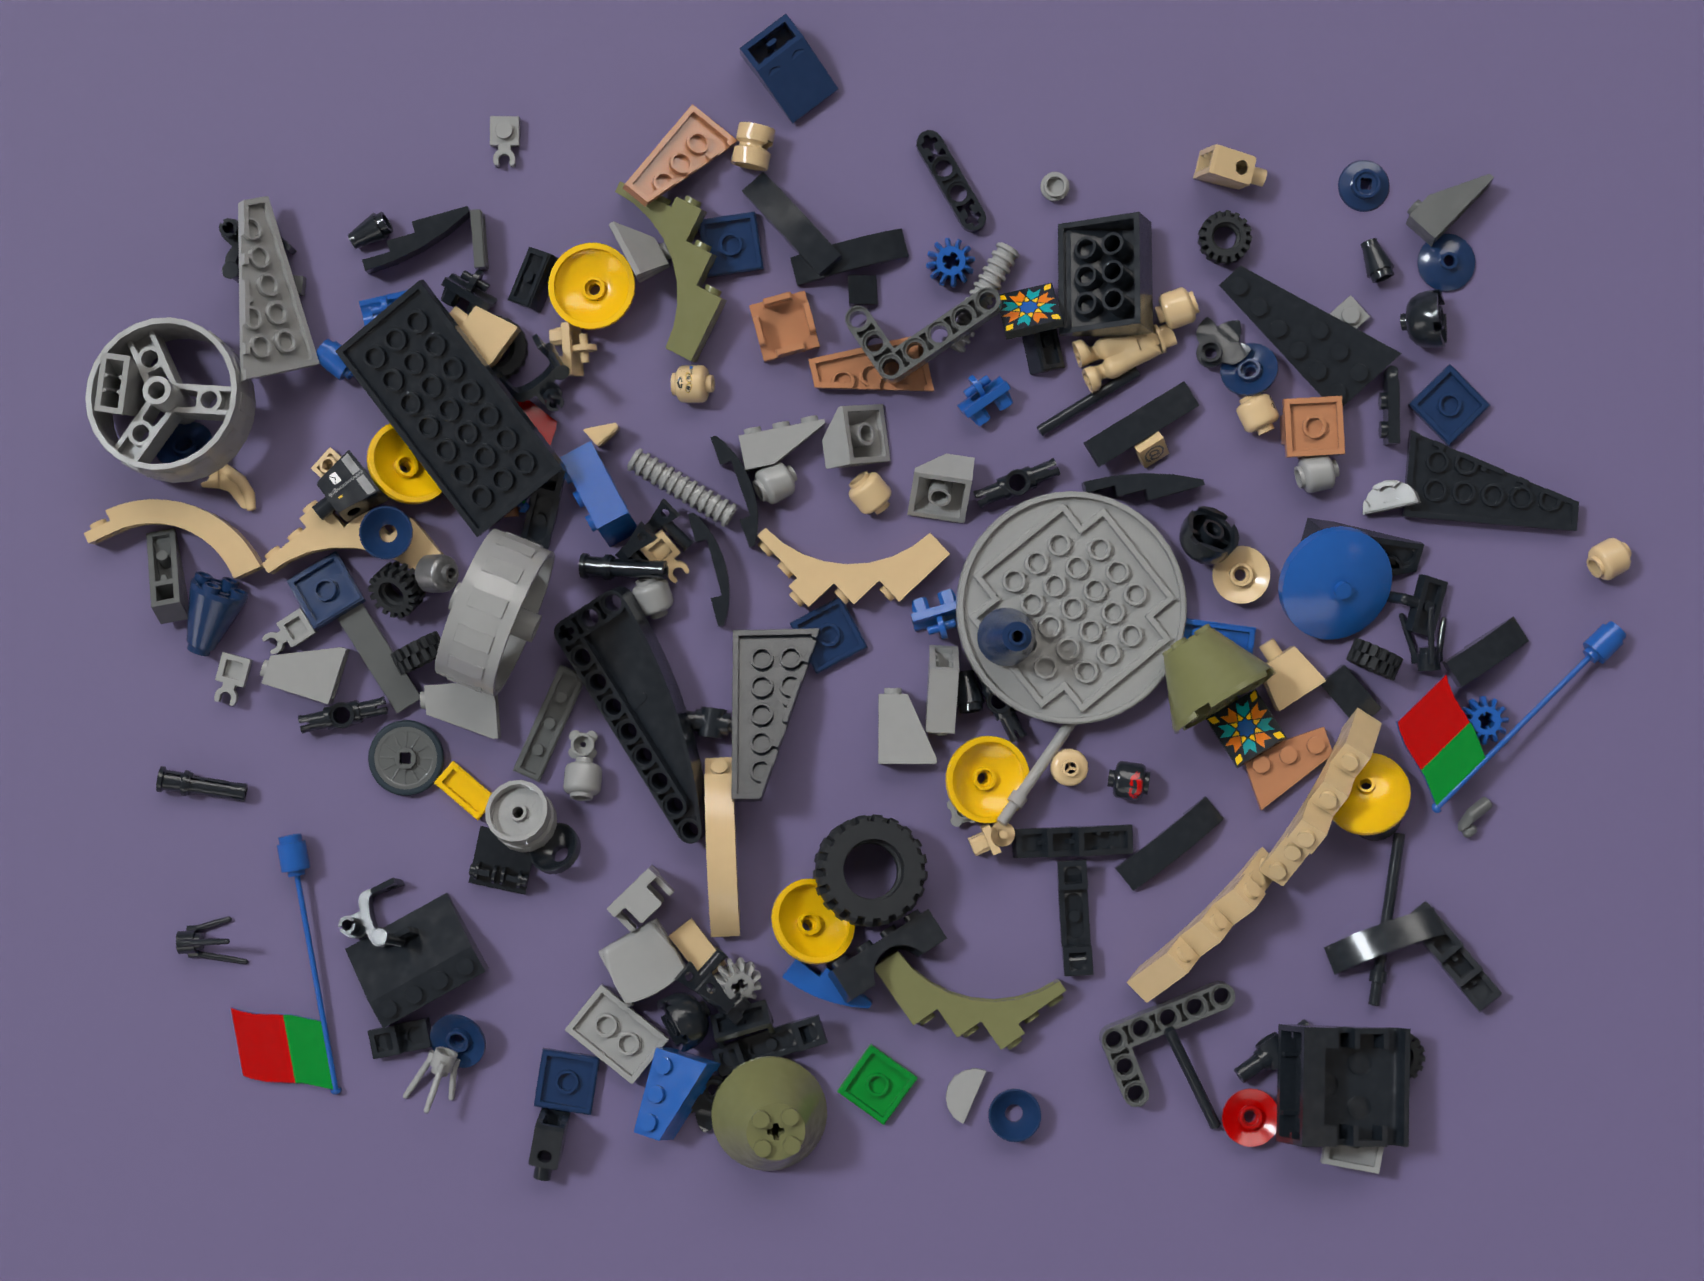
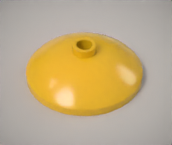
M601 243L580 244L567 250L554 264L548 282L549 297L556 312L571 325L587 330L605 328L621 319L630 308L635 295L634 273L626 258L616 249ZM599 286V293L592 295L590 293L591 288Z
M390 423L382 427L375 434L368 447L367 466L374 483L384 494L401 503L422 504L433 500L442 493L441 489ZM400 466L406 467L408 472H403Z
M995 736L973 738L961 745L950 759L945 779L948 797L956 810L966 818L980 823H995L1007 805L1009 795L1013 790L1019 788L1028 775L1029 767L1022 752L1011 742ZM980 773L985 775V780L982 783L978 782V775Z
M1372 753L1371 759L1356 776L1348 799L1336 812L1332 820L1342 829L1358 835H1376L1396 826L1405 816L1411 799L1409 780L1403 769L1392 759L1381 754ZM1363 783H1369L1371 785V788L1363 789L1361 785Z
M809 878L795 881L780 892L772 909V927L779 944L790 956L808 964H825L837 959L847 950L854 936L855 925H851L850 922L845 920L841 921L835 917V913L831 909L828 910L823 905L824 900L821 895L818 896L815 889L817 887L816 879ZM803 923L809 926V931L803 928Z

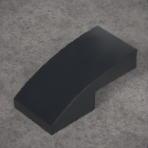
M429 1017L388 1025L385 1028L379 1027L368 1030L373 1059L433 1047L430 1041L432 1028Z

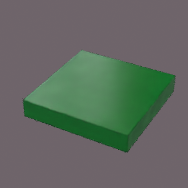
M870 1043L837 1089V1092L885 1125L918 1077Z

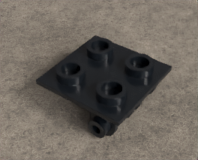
M480 826L473 863L469 869L470 877L468 883L525 895L532 866L529 852H518L509 849L491 832L489 827Z

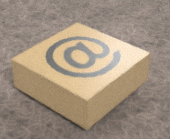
M1159 431L1134 446L1144 468L1170 454L1165 440Z

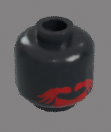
M1120 761L1117 763L1115 770H1109L1107 787H1113V795L1116 798L1138 801L1142 798L1143 794H1148L1150 772L1146 771V767L1142 763Z

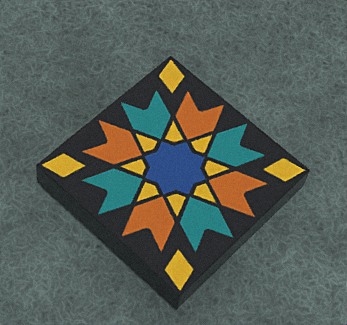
M1052 283L999 294L1002 302V308L999 313L1007 340L1064 327Z
M1256 689L1206 718L1207 723L1237 769L1287 739Z

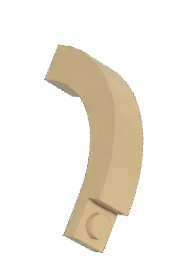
M147 499L114 506L105 510L110 521L107 522L106 519L96 521L90 525L91 530L84 533L88 544L96 545L132 528L145 525H171L192 532L211 545L224 560L234 579L240 580L264 568L261 565L263 562L256 550L231 524L207 510L177 501Z
M732 757L705 758V830L711 937L740 936L735 802H732L731 799Z

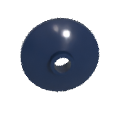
M1443 234L1432 246L1427 243L1422 246L1417 260L1418 271L1424 282L1433 289L1453 291L1464 286L1472 277L1475 269V255L1471 246L1463 238L1454 234ZM1445 256H1450L1453 259L1452 266L1445 265Z
M1246 343L1251 348L1249 355L1234 365L1221 363L1220 374L1228 390L1241 396H1253L1266 391L1274 383L1278 375V362L1274 353L1266 346L1257 343ZM1249 372H1255L1252 376H1246Z
M200 423L178 424L156 456L162 464L187 458L202 449L212 439V435L209 429Z
M458 1014L446 1015L438 1019L431 1029L430 1041L433 1051H435L436 1047L440 1046L454 1050L458 1054L457 1059L460 1060L458 1068H467L475 1065L485 1053V1036L481 1028L468 1017Z

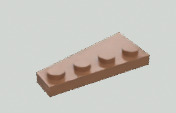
M692 104L624 184L623 189L646 207L733 147L738 140Z
M910 337L889 342L895 348ZM883 343L870 345L868 349L873 352L878 351L882 348ZM918 345L912 346L908 351V356L912 359L920 358L924 349ZM862 348L808 359L814 387L818 389L934 392L928 363L900 382L888 383L881 378ZM889 362L884 367V373L887 375H894L899 370V364L896 362Z

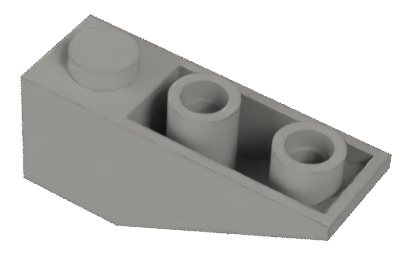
M813 415L801 418L800 424L790 425L789 421H782L772 424L773 429L761 431V426L744 429V435H739L746 472L774 465L778 461L780 462L824 427L825 420H818V416Z

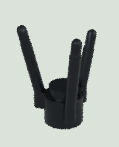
M1428 607V646L1419 647V653H1417L1411 632L1404 630L1406 625L1405 615L1400 613L1401 626L1411 653V664L1417 663L1418 671L1441 670L1440 662L1443 661L1446 618H1441L1437 646H1434V607Z
M230 916L199 925H188L186 931H178L176 934L178 954H188V958L200 957L230 963H248V960L244 958L199 951L203 950L204 945L230 943V940L227 938L204 939L203 933H198V931L230 922L232 920Z

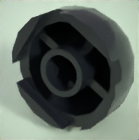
M1440 289L1418 293L1407 303L1406 313L1400 314L1402 331H1408L1409 338L1416 345L1424 348L1445 347V343H1447V317L1443 313L1442 306H1439L1445 305Z
M1201 506L1196 511L1192 510L1183 521L1179 533L1180 544L1184 552L1192 560L1200 564L1212 565L1220 563L1238 546L1240 539L1238 529L1235 524L1232 527L1226 521L1228 516L1213 507Z
M674 993L657 1001L658 1010L663 1007L665 1015L661 1016V1020L675 1045L683 1044L682 1052H687L703 1042L709 1029L707 1017L711 1015L709 1007L704 1000L699 1002L689 993Z

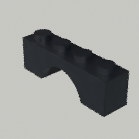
M918 909L903 918L906 923L898 929L893 924L879 933L882 939L873 944L871 940H868L856 948L858 954L851 959H848L847 955L831 964L834 970L829 972L828 976L845 1003H848L876 985L874 968L879 956L884 951L902 949L919 957L947 939L929 909L923 913H920Z

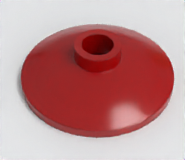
M1248 1088L1234 1093L1226 1101L1222 1111V1124L1225 1132L1234 1142L1242 1146L1256 1147L1265 1144L1276 1134V1102L1270 1095L1259 1089ZM1246 1112H1254L1255 1116L1252 1121L1245 1120L1244 1115Z

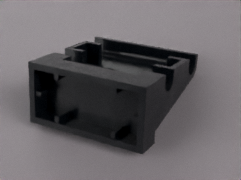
M1278 1024L1276 1141L1301 1147H1337V1145L1352 1147H1387V1145L1409 1147L1411 1029Z

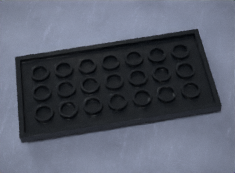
M424 279L415 283L335 351L476 537L485 533L566 468Z

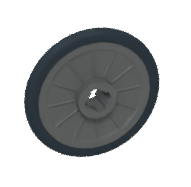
M401 720L388 724L376 734L369 748L368 763L372 776L382 788L396 795L411 796L429 789L440 776L444 765V751L439 738L429 727L417 721ZM402 752L411 753V763L401 762Z

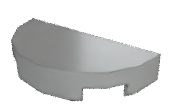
M1385 480L1374 485L1373 489L1368 493L1366 500L1363 502V515L1366 516L1421 503L1417 492L1410 485L1398 480Z
M971 1068L963 1070L959 1074L954 1075L947 1086V1107L952 1116L962 1124L965 1122L986 1073L984 1069Z

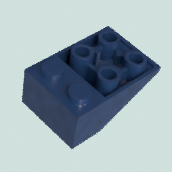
M784 14L739 48L741 57L792 124L839 90L804 36L787 14Z

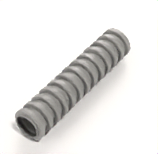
M998 242L996 244L997 250H993L991 253L993 257L988 258V265L982 268L983 274L978 275L979 281L974 282V290L971 289L969 291L970 296L985 287L1000 290L1002 288L1000 283L1005 282V275L1011 272L1010 266L1015 265L1014 259L1020 256L1018 251L1003 242ZM984 297L980 302V306L987 309V306L993 303L992 297ZM961 313L957 316L956 323L966 326L971 322L972 316L969 313ZM970 333L950 348L960 353L965 352L966 348L964 346L970 344L969 338L970 336L974 337L975 333Z
M639 448L635 451L627 465L628 471L634 470L636 476L642 475L643 480H651L653 486L655 484L659 485L658 488L660 490L666 489V493L669 495L673 493L675 499L681 498L683 499L682 503L686 504L688 502L692 509L696 507L699 513L705 512V516L708 518L710 516L713 517L714 522H722L721 526L725 527V525H728L737 510L736 504L730 505L728 499H720L721 495L717 494L715 496L711 489L707 491L704 485L698 486L697 481H690L689 476L683 477L680 471L676 473L674 471L675 468L672 466L670 468L666 467L667 464L665 462L659 463L657 457L651 458V454H644L643 449Z

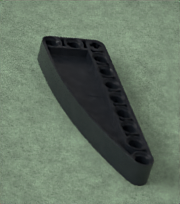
M616 587L604 592L561 620L554 628V636L678 837L687 844H693L706 836L704 776L692 726L669 662L644 612L628 588ZM614 594L621 600L620 608L613 604L612 597ZM591 609L598 615L597 623L593 622L590 618ZM572 627L574 633L570 635L568 629ZM583 649L590 653V662L583 658ZM598 674L605 677V687L599 684L597 680ZM614 698L621 703V711L614 708ZM629 723L633 724L636 727V736L632 735L629 732ZM644 748L651 751L652 760H648L644 756ZM659 773H663L667 777V785L660 782L658 778ZM674 797L682 801L683 809L675 806ZM689 822L696 824L698 834L690 830Z

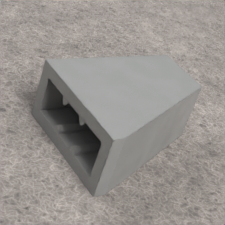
M101 353L94 411L136 416L146 403L142 392L144 381L132 356Z
M929 645L926 732H931L938 736L947 735L948 733L955 734L959 681L958 646Z
M338 647L271 655L269 660L265 659L261 667L260 676L263 677L262 684L328 705L333 704L350 649Z
M458 683L424 685V691L420 692L421 709H426V715L492 739L501 738L498 695L491 696L484 692L480 693Z
M884 688V694H878V764H937L936 755L908 694H902V688Z

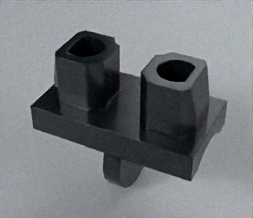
M478 269L474 275L464 270L461 277L452 273L449 277H445L441 284L445 287L441 301L455 307L461 297L470 302L465 310V313L468 315L475 306L488 311L494 307L498 299L486 292L490 284L482 280L484 271Z

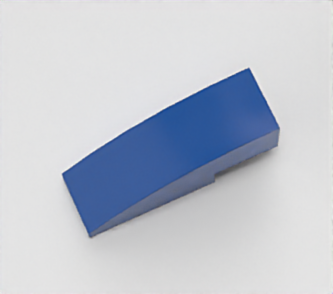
M794 959L782 974L784 979L797 988L820 999L850 1007L869 1008L872 1005V1000L863 993L845 1003L828 976L832 969L827 965L819 974L806 963Z

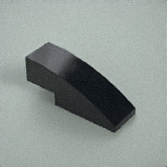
M1514 616L1466 645L1464 649L1443 661L1442 664L1456 686L1463 687L1508 657L1529 640Z

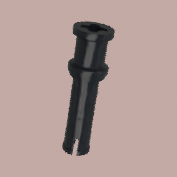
M582 553L579 559L578 569L582 579H588L589 576L603 577L605 580H611L619 576L666 579L668 576L667 561L616 559L612 554L597 557L590 556L589 553Z
M161 766L157 776L156 791L180 792L181 796L193 793L245 802L248 784L195 776L189 770H185L183 773L167 770L165 766Z

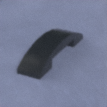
M902 228L832 244L842 258L821 277L800 255L791 257L790 260L797 286H801L840 273L878 263L884 264L909 257Z
M717 436L710 437L720 466L730 463L733 465L750 516L740 519V523L749 548L755 547L758 535V507L748 474L736 454L724 441Z
M566 469L559 472L530 497L529 509L526 513L521 537L542 545L545 549H549Z
M690 513L688 517L695 542L707 541L722 595L711 598L718 627H721L726 623L730 604V583L727 566L722 551L711 531L697 515Z
M1205 796L1158 836L1116 866L1115 869L1134 891L1189 850L1223 820V817Z
M1087 860L1057 861L1058 904L1064 976L1094 975L1089 924Z
M1434 907L1365 929L1324 947L1334 975L1361 966L1362 963L1413 944L1418 945L1443 936L1444 932Z
M819 1014L775 1026L776 1033L771 1035L768 1029L726 1043V1048L719 1049V1047L711 1049L715 1062L721 1063L718 1068L720 1077L731 1074L733 1069L751 1059L765 1056L781 1057L828 1043Z

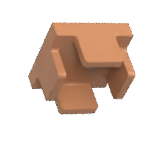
M805 291L793 294L786 292L764 298L763 302L749 305L764 362L820 348Z
M1342 396L1282 400L1283 415L1280 416L1281 445H1285L1286 458L1345 454Z

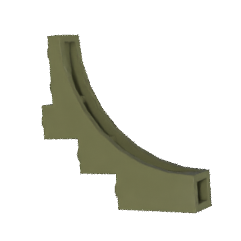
M620 181L615 192L634 203L651 220L663 237L672 258L677 280V309L674 326L666 349L692 362H697L727 300L720 297L722 291L706 284L705 288H702L717 258L716 255L710 253L712 247L699 240L692 244L707 212L700 209L701 202L687 195L684 200L676 197L671 207L669 206L671 200L660 196L645 207L623 189L625 183Z
M898 949L877 962L874 968L913 1026L918 1022L922 1026L935 1017L933 1012L938 1009L957 1038L962 1034L965 1038L979 1029L977 1024L982 1022L1001 1050L1005 1047L1010 1050L1022 1042L1021 1036L1025 1032L1019 1023L1024 1021L1027 1024L1040 1015L1039 1009L1046 1004L1049 1007L1054 1006L1064 998L1062 993L1066 991L1057 978L1037 990L1018 996L996 999L970 997L949 991L928 980L909 964Z

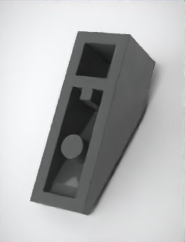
M1487 174L1430 194L1423 202L1418 199L1407 211L1409 217L1406 225L1428 245L1432 246L1490 187L1494 177L1491 174Z
M175 528L146 533L151 608L160 624L187 620L188 594L177 532Z

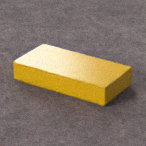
M452 761L434 783L476 820H479L485 814V807L492 793L459 764Z

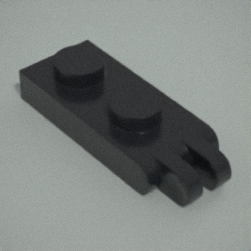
M1393 365L1384 370L1383 392H1380L1378 396L1379 410H1383V421L1379 422L1378 429L1379 438L1383 439V445H1397L1400 443V382L1398 379V368Z

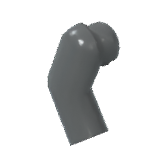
M1482 797L1466 810L1458 822V831H1461L1465 838H1469L1477 832L1478 829L1473 823L1492 808L1491 801L1486 797Z

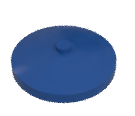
M1338 526L1326 528L1305 538L1289 554L1279 577L1278 593L1280 604L1288 619L1307 635L1319 639L1348 637L1368 626L1382 611L1391 591L1392 568L1385 550L1367 533L1352 527Z

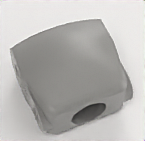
M658 918L647 922L632 933L624 935L598 951L612 977L615 987L628 1008L633 1006L634 1002L647 998L670 985L686 966Z

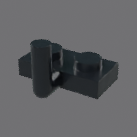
M1419 574L1413 596L1390 591L1387 602L1410 607L1404 630L1428 637V607L1432 606L1434 607L1435 634L1448 582Z

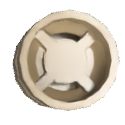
M739 122L736 135L739 145L734 147L731 163L750 170L767 171L771 157L767 149L773 146L776 130L762 124Z

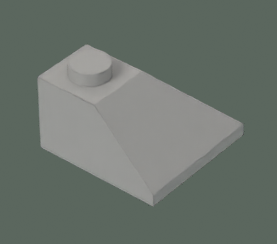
M614 221L609 224L639 283L670 267L667 260L671 256L664 242L658 245L656 239L652 236Z
M883 404L838 407L822 439L826 469L891 461Z
M946 453L916 467L907 515L964 523L972 485L975 458Z

